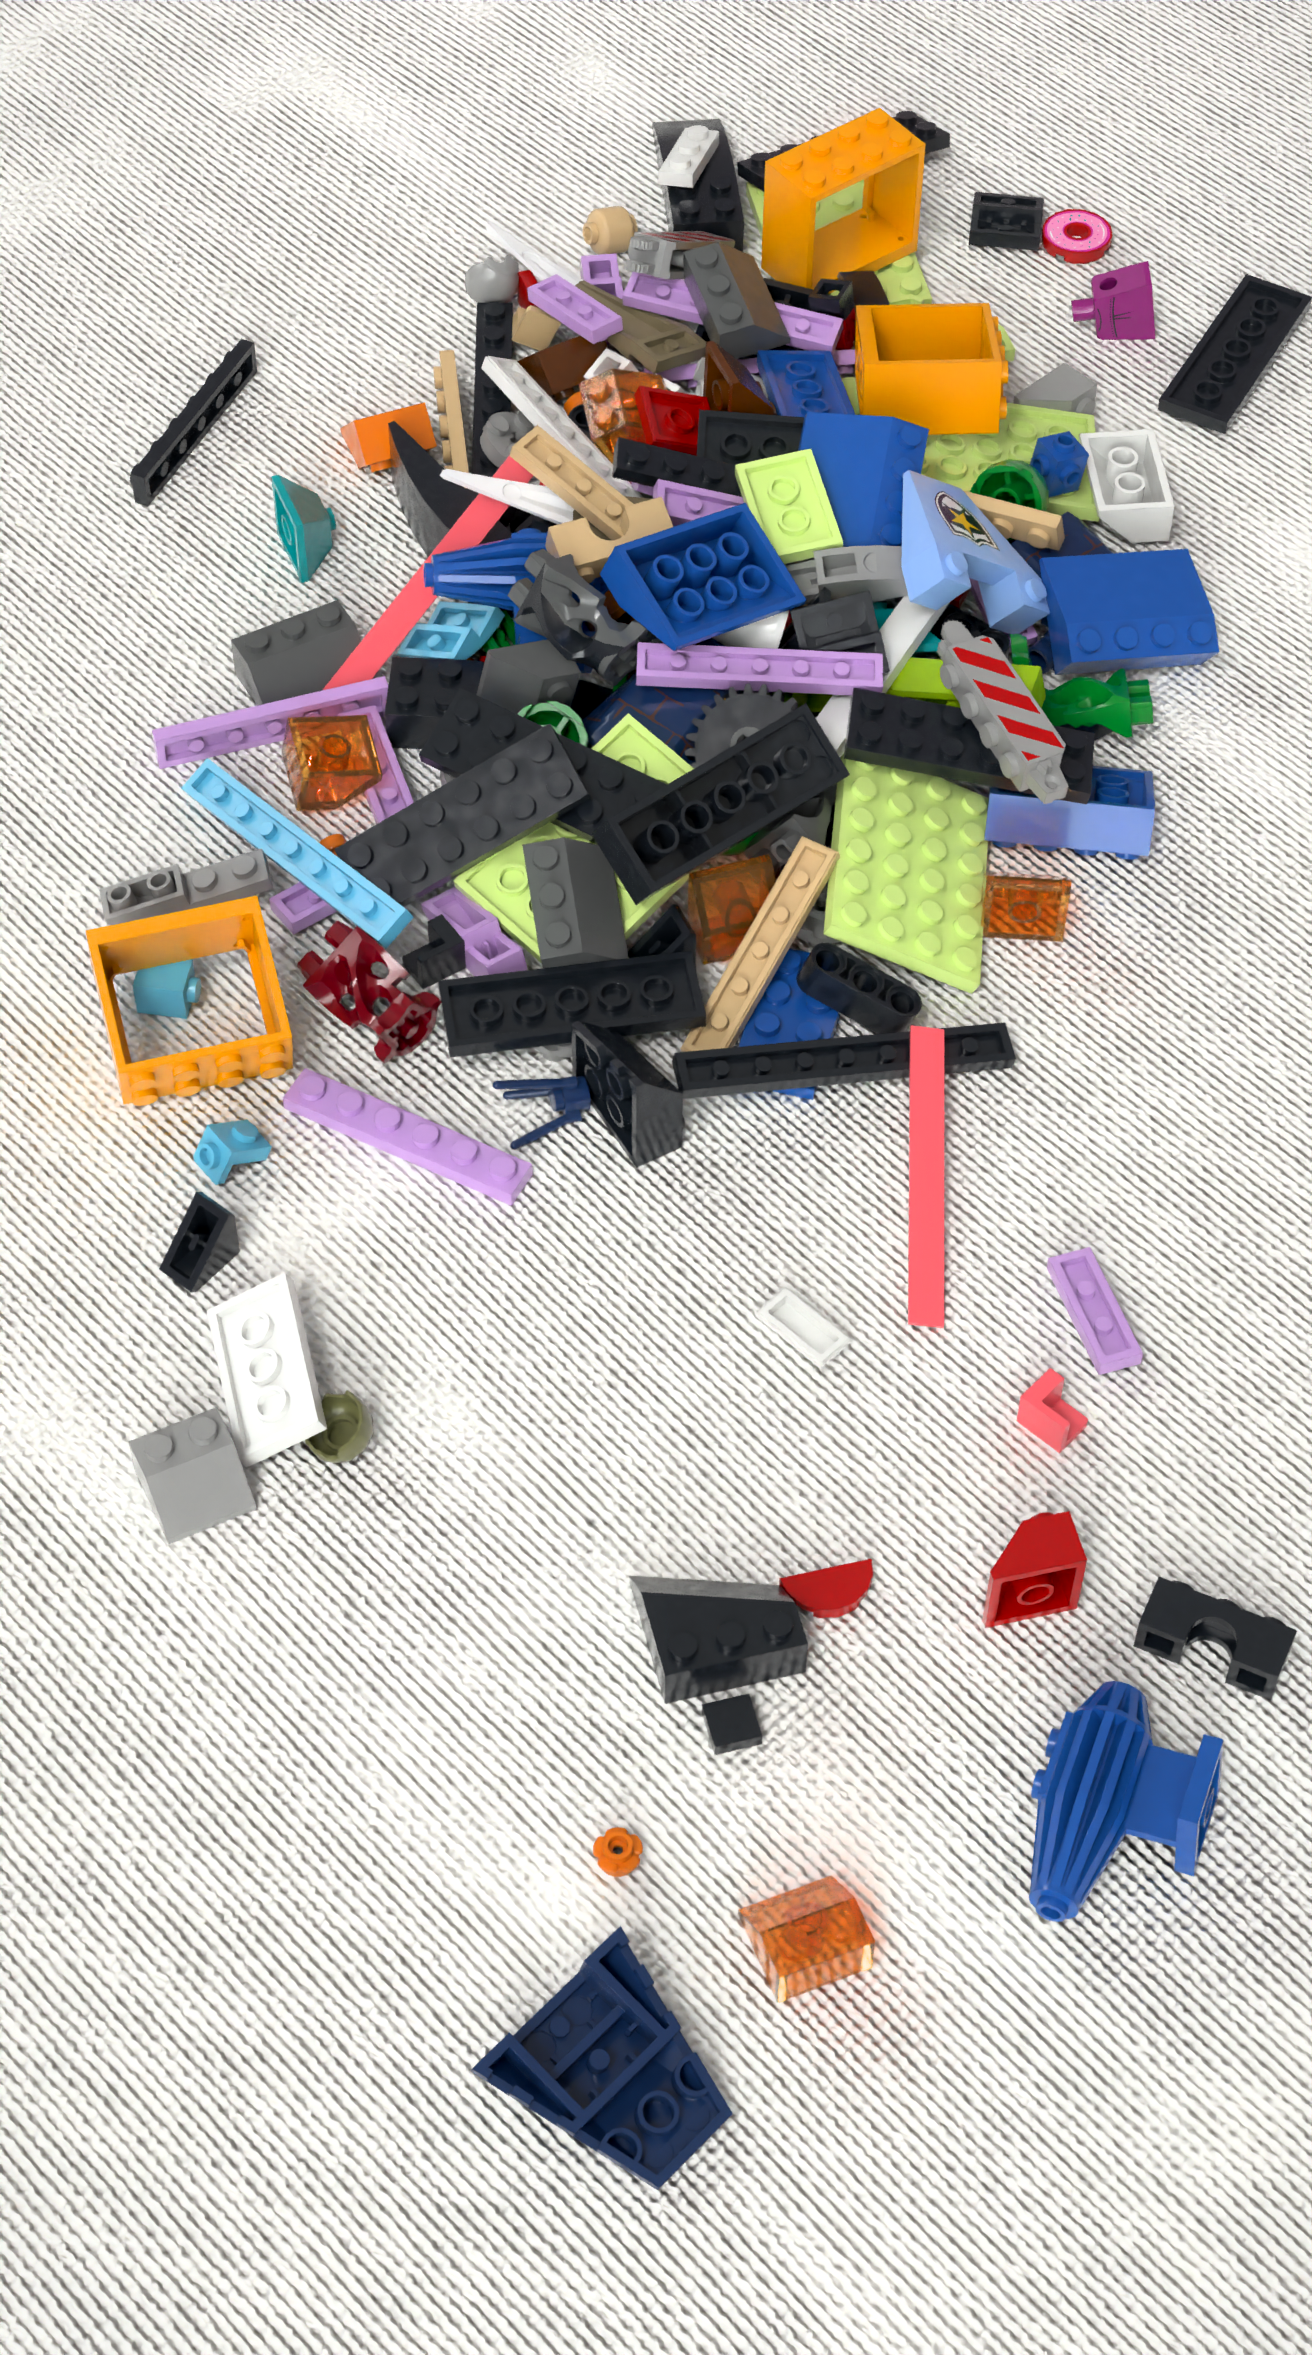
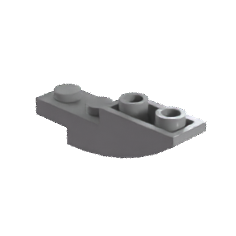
M850 546L813 551L814 560L785 565L807 600L804 605L809 604L824 587L831 591V600L867 590L870 591L872 602L908 596L901 568L902 546Z
M261 848L184 874L179 865L175 864L99 889L105 922L107 925H115L247 898L274 888L268 861Z

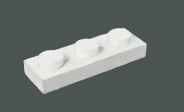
M701 125L685 128L658 171V185L693 188L719 145V131L708 130L707 127Z

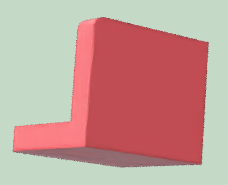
M1049 1368L1021 1395L1017 1422L1058 1453H1061L1087 1427L1088 1419L1061 1399L1065 1378Z

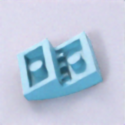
M439 601L428 623H416L403 641L397 655L407 658L466 660L487 642L505 615L497 607Z

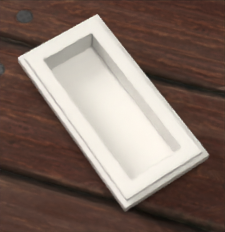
M787 1287L783 1288L755 1312V1316L820 1369L852 1342L849 1336Z

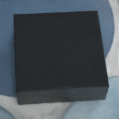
M750 1694L702 1704V1716L714 1755L762 1744L763 1736Z

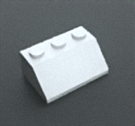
M1154 429L1080 433L1079 442L1089 453L1086 470L1098 517L1131 543L1169 541L1175 506Z

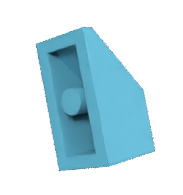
M193 959L137 970L132 985L137 1013L187 1019L192 1002L197 1003L201 994V979L195 977Z

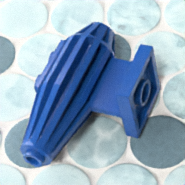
M526 528L519 530L517 533H511V537L507 539L432 555L431 563H424V587H431L432 595L512 610L515 618L519 608L507 595L512 586L520 579L527 577L532 583L535 582L536 578L525 569L524 564L532 552L541 549L546 550L547 533H541L540 530L535 528ZM602 577L595 578L589 583L603 595L609 590ZM572 591V597L577 602H580L577 594ZM514 621L515 645L547 639ZM583 621L581 625L583 633L590 637L594 636L595 631H590ZM576 662L581 673L592 672L593 668Z
M1118 1681L1103 1683L1073 1713L1066 1711L1061 1728H1052L1045 1752V1756L1050 1758L1046 1770H1037L1031 1791V1798L1038 1800L1029 1901L1036 1908V1912L1044 1919L1053 1922H1061L1075 1917L1126 1834L1176 1847L1174 1871L1194 1876L1220 1792L1224 1739L1204 1734L1197 1757L1154 1746L1146 1697L1137 1688Z

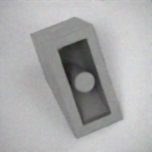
M1063 363L1016 394L1013 403L1092 415L1096 407L1097 383L1068 364Z

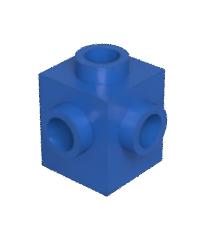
M1070 431L1038 438L1030 465L1035 467L1044 477L1049 490V497L1078 491L1089 453Z

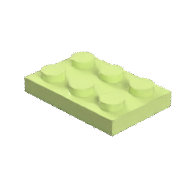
M811 449L735 465V477L743 501L749 507L784 564L814 558L813 551L843 547V540Z

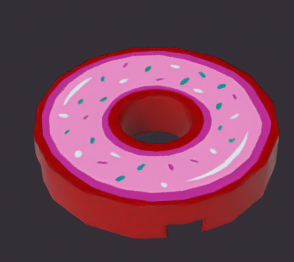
M1067 209L1056 212L1046 219L1042 227L1041 238L1042 246L1051 256L1056 258V254L1064 257L1065 262L1086 264L1099 260L1104 256L1106 250L1109 251L1113 235L1110 224L1100 215L1082 209Z

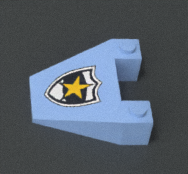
M911 470L903 473L901 568L910 602L938 610L970 589L971 583L969 578L979 583L990 628L1008 634H1019L1050 614L1046 600L1047 592L1041 578L961 488Z

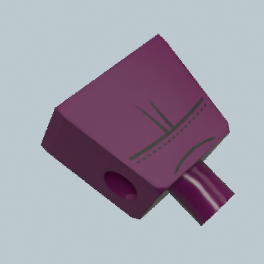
M1148 261L1093 276L1091 279L1092 298L1071 300L1073 322L1094 320L1096 335L1100 340L1155 339L1153 293Z

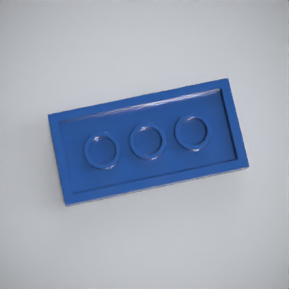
M758 350L756 364L769 401L774 404L777 415L805 417L807 412L855 415L831 351Z
M789 948L747 1022L738 1047L833 1038L841 1013L810 997L797 984V972L810 952ZM817 1086L773 1090V1092L813 1100Z

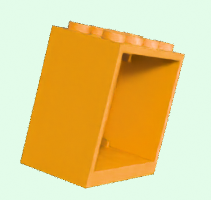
M878 108L765 161L761 268L776 281L814 289L821 278L838 280L837 275L839 272H875L917 251L926 144L884 110ZM864 180L862 208L815 230L816 202Z
M989 303L856 305L855 382L860 415L895 417L929 429L928 435L999 433V420L1006 419L1007 400L1006 396H1003V384L1008 383V361L1005 360V347L1002 345L1001 331H998V316H992Z
M257 896L85 930L91 967L123 1105L133 1103L136 1106H144L154 1103L158 1100V1097L166 1095L191 1096L198 1093L204 1087L213 1085L223 1088L233 1087L242 1083L246 1078L260 1075L266 1079L275 1078L283 1075L286 1070L293 1069L292 1034ZM244 949L247 952L266 1035L132 1063L113 984V979L116 975Z

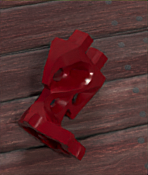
M336 921L324 936L336 948L333 953L324 961L312 950L306 953L297 963L298 969L306 979L303 987L328 1011L352 1029L361 1023L371 1028L379 1036L374 1051L383 1063H387L393 1057L404 1056L412 1052L431 1033L436 1023L438 1007L442 1001L436 995L425 991L413 996L399 991L397 985L402 980H406L411 974L358 926L352 929L342 922ZM374 963H383L388 968L389 974L386 978H380L373 974L371 968ZM347 994L352 995L355 1000L356 1006L351 1011L346 1010L342 1005V998ZM378 998H386L389 1001L390 1007L380 1016H377L374 1011V1003Z

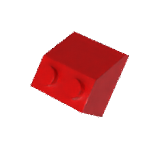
M1070 1511L1057 1514L1043 1512L1022 1521L990 1571L982 1619L985 1628L1077 1609L1087 1558Z

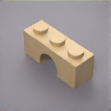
M658 497L624 507L620 523L624 536L619 539L604 540L599 538L591 530L587 517L548 527L545 547L547 552L555 558L568 554L573 555L574 565L578 574L585 581L591 583L595 578L601 577L600 572L615 546L672 528L673 524L663 498Z

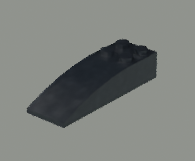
M721 120L652 122L658 169L661 168L685 128L701 125L707 127L708 130L719 131V145L693 188L661 185L668 231H703L733 239L735 241L734 248L743 252L744 217L733 159Z
M392 421L388 423L392 482L410 529L427 557H429L475 497L463 486L443 479L440 474L445 469L401 426ZM498 520L480 544L510 538L511 532ZM499 608L501 611L506 610L509 615L513 613L512 610Z
M392 657L385 707V727L392 748L422 749L458 690L462 688L474 695L477 694L485 662ZM579 679L571 709L583 720L612 694L613 689Z
M805 703L607 819L591 834L635 905H638L848 777L850 773L810 708Z

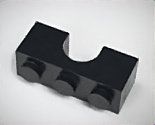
M1158 1577L1139 1621L1133 1646L1179 1664L1184 1651L1192 1643L1204 1640L1215 1642L1227 1651L1231 1660L1225 1683L1271 1701L1289 1657L1297 1630L1286 1626L1282 1621L1274 1617H1262L1244 1610L1230 1600L1216 1599L1195 1591L1184 1582L1170 1581Z

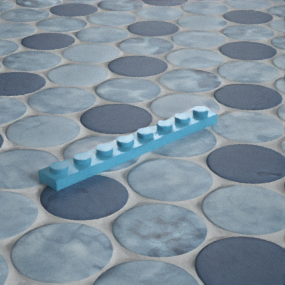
M207 758L181 787L190 798L256 849L262 848L265 856L350 922L362 929L385 949L389 947L414 918L406 908Z

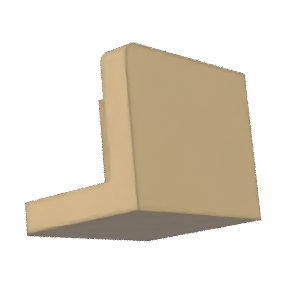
M530 305L527 309L518 306L513 315L512 341L539 351L548 348L561 322L535 306Z

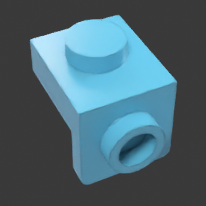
M248 1119L209 1124L203 1133L193 1159L215 1185L224 1184L232 1165L264 1161L267 1159L272 1146Z

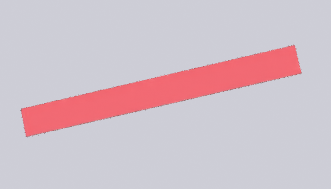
M509 455L492 477L529 483L533 475ZM479 493L424 563H431V556L479 545L510 505ZM424 563L323 690L373 679L438 597L432 595L431 587H424Z
M911 1025L909 1063L908 1324L944 1328V1029Z

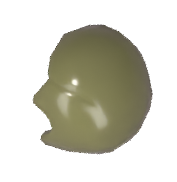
M346 1390L345 1394L326 1393L321 1403L327 1429L305 1439V1442L313 1453L323 1461L332 1463L351 1461L367 1449L374 1434L373 1417L365 1403L352 1392Z

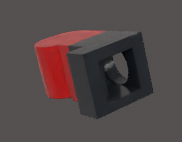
M821 278L808 297L810 310L842 318L843 330L835 350H850L855 339L856 320L852 281ZM832 290L839 291V294L837 296L828 295V292Z

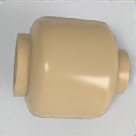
M622 206L594 209L588 215L587 222L583 226L584 241L598 255L627 252L631 237H634L635 232H638L636 219Z

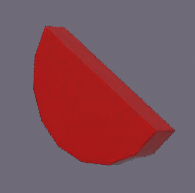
M872 1558L779 1578V1585L798 1607L813 1612L814 1617L837 1618L854 1611L859 1606V1602L867 1595L873 1580Z

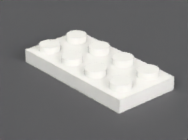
M284 1272L207 1310L233 1442L241 1463L245 1467H249L326 1430L327 1425L294 1280Z

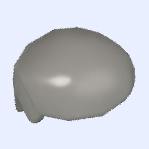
M506 255L502 263H498L488 256L484 262L472 265L465 273V290L473 301L478 303H508L519 288L518 262L509 255Z

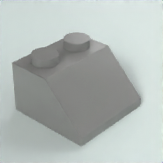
M217 1407L128 1441L135 1473L168 1544L257 1509L235 1444Z

